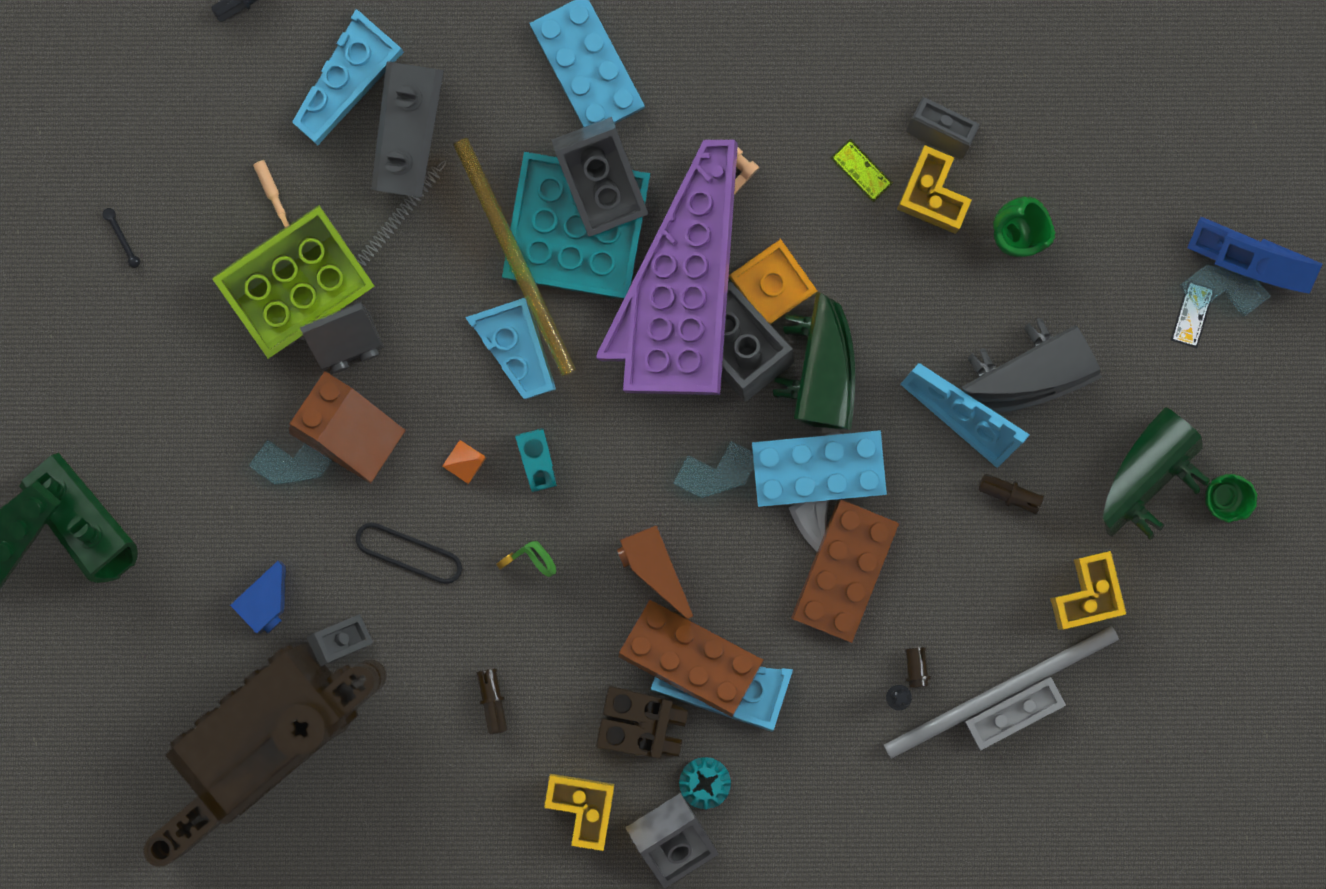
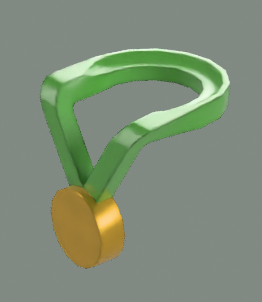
M538 541L529 542L516 553L511 552L496 563L497 567L501 570L526 552L542 574L547 577L556 574V566L552 558ZM531 547H533L544 560L547 569L538 560L534 552L530 549Z

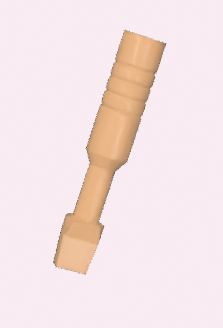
M265 160L253 164V167L267 198L272 201L284 227H287L289 223L279 199V191Z

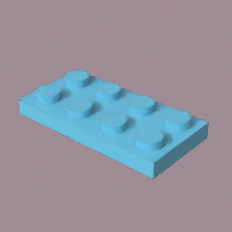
M573 0L529 23L583 127L612 117L614 124L645 108L640 95L589 0Z
M881 430L752 442L758 507L887 495Z

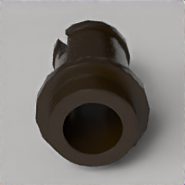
M926 647L905 649L908 678H905V680L909 682V688L929 686L928 680H931V676L927 674Z

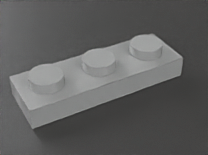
M1049 676L964 722L978 749L981 751L1066 706L1053 679Z

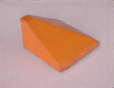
M459 440L442 467L469 484L486 460V457Z

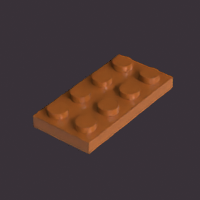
M838 499L791 619L852 643L899 523Z
M652 600L648 601L618 655L619 658L732 718L763 663V659Z

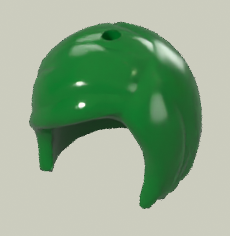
M1022 196L1007 202L997 212L993 221L995 242L998 248L1009 256H1032L1047 249L1054 243L1056 232L1051 216L1043 203L1036 198Z

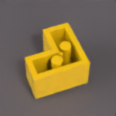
M924 145L897 210L956 234L961 227L972 199L942 187L954 157Z
M1111 551L1074 559L1081 591L1050 598L1058 630L1126 615Z
M550 774L544 808L577 813L571 846L604 851L615 784Z

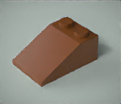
M325 371L289 423V434L372 484L406 431L353 388Z
M657 526L621 539L622 547L618 548L617 551L624 568L631 566L632 571L681 615L686 619L693 617Z

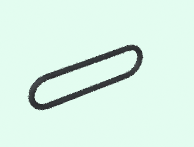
M366 523L356 533V544L364 553L439 583H453L461 574V561L453 553L378 523ZM373 527L454 559L457 564V572L453 577L443 579L365 548L360 540L361 534L366 528Z

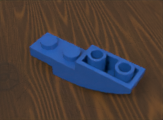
M1204 217L1199 219L1187 247L1190 250L1216 260L1215 265L1267 284L1310 294L1323 265L1318 261L1266 239H1262L1260 242Z

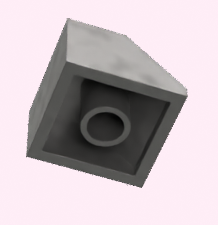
M681 793L626 827L639 853L664 889L719 854Z

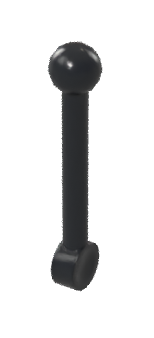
M106 208L102 214L103 218L110 222L129 258L128 265L131 268H137L140 265V259L134 256L115 220L116 212L112 208Z

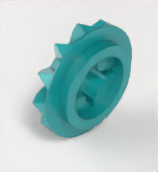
M701 757L692 760L684 767L680 775L679 786L683 798L690 805L700 809H710L719 806L727 798L731 787V779L728 770L721 762L713 758ZM697 771H700L706 778L718 776L711 783V791L714 795L711 796L705 789L693 792L696 785L700 783Z

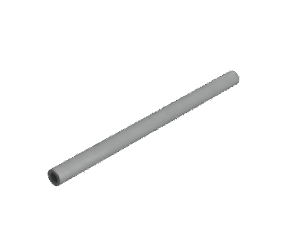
M1110 626L891 740L883 746L890 759L1118 641V635L1114 628Z

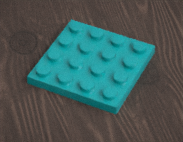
M524 152L502 279L624 300L632 283L643 216L588 237L558 158ZM632 170L645 203L650 173Z

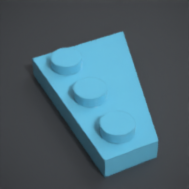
M525 297L465 317L482 338L488 350L492 352L502 366L503 371L523 399H529L556 390L528 298Z

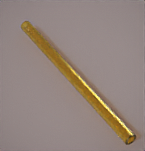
M468 138L455 142L453 146L561 376L563 377L576 371Z

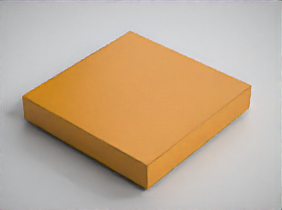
M781 239L729 275V279L770 325L817 293V289Z

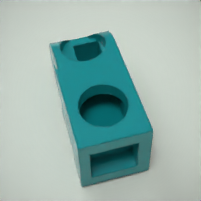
M544 428L515 435L531 491L536 492L556 487L557 483Z

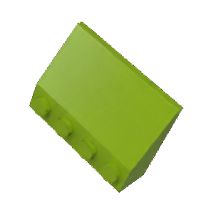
M320 205L212 278L268 359L303 336L300 327L338 312L375 287Z

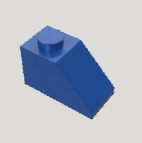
M277 561L230 605L256 634H261L264 630L269 634L282 622L279 616L284 612L286 566L282 561Z

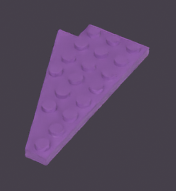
M703 140L597 352V359L599 361L625 362L623 391L626 393L720 395L738 143L735 140Z

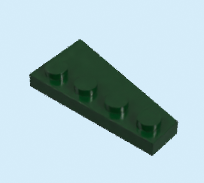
M38 481L28 486L0 508V589L61 503L57 497Z

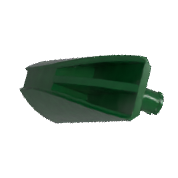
M817 292L812 317L787 314L786 320L799 325L783 326L784 333L787 335L808 336L801 380L776 377L774 382L787 386L788 389H773V395L777 398L797 399L794 419L801 423L817 428L851 430L855 398V359L851 333L842 306L823 293Z
M1167 407L1157 415L1134 443L1114 478L1103 513L1106 531L1111 537L1131 520L1149 540L1153 539L1154 533L1147 523L1159 531L1163 529L1164 524L1154 517L1144 505L1174 476L1177 475L1195 494L1200 493V487L1194 479L1205 486L1210 482V479L1190 462L1203 449L1202 436L1183 418Z
M59 453L49 456L21 481L19 487L22 491L38 481L61 501L47 522V525L89 581L99 583L120 579V576L130 567L135 566L138 555L135 543Z

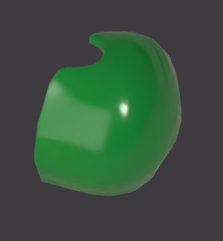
M1224 474L1212 479L1211 483L1208 484L1205 490V505L1210 514L1221 521L1229 523L1246 520L1257 507V492L1252 483L1243 476Z

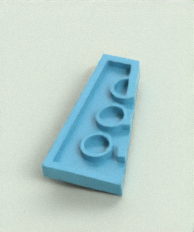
M355 9L351 16L352 21L346 32H343L336 44L338 46L333 55L323 66L319 80L310 89L292 121L317 146L386 72L387 61L395 62L404 53L401 47L357 9Z
M920 363L916 365L900 384L996 468L1030 435Z
M760 667L733 718L657 677H654L650 691L773 732L793 669Z

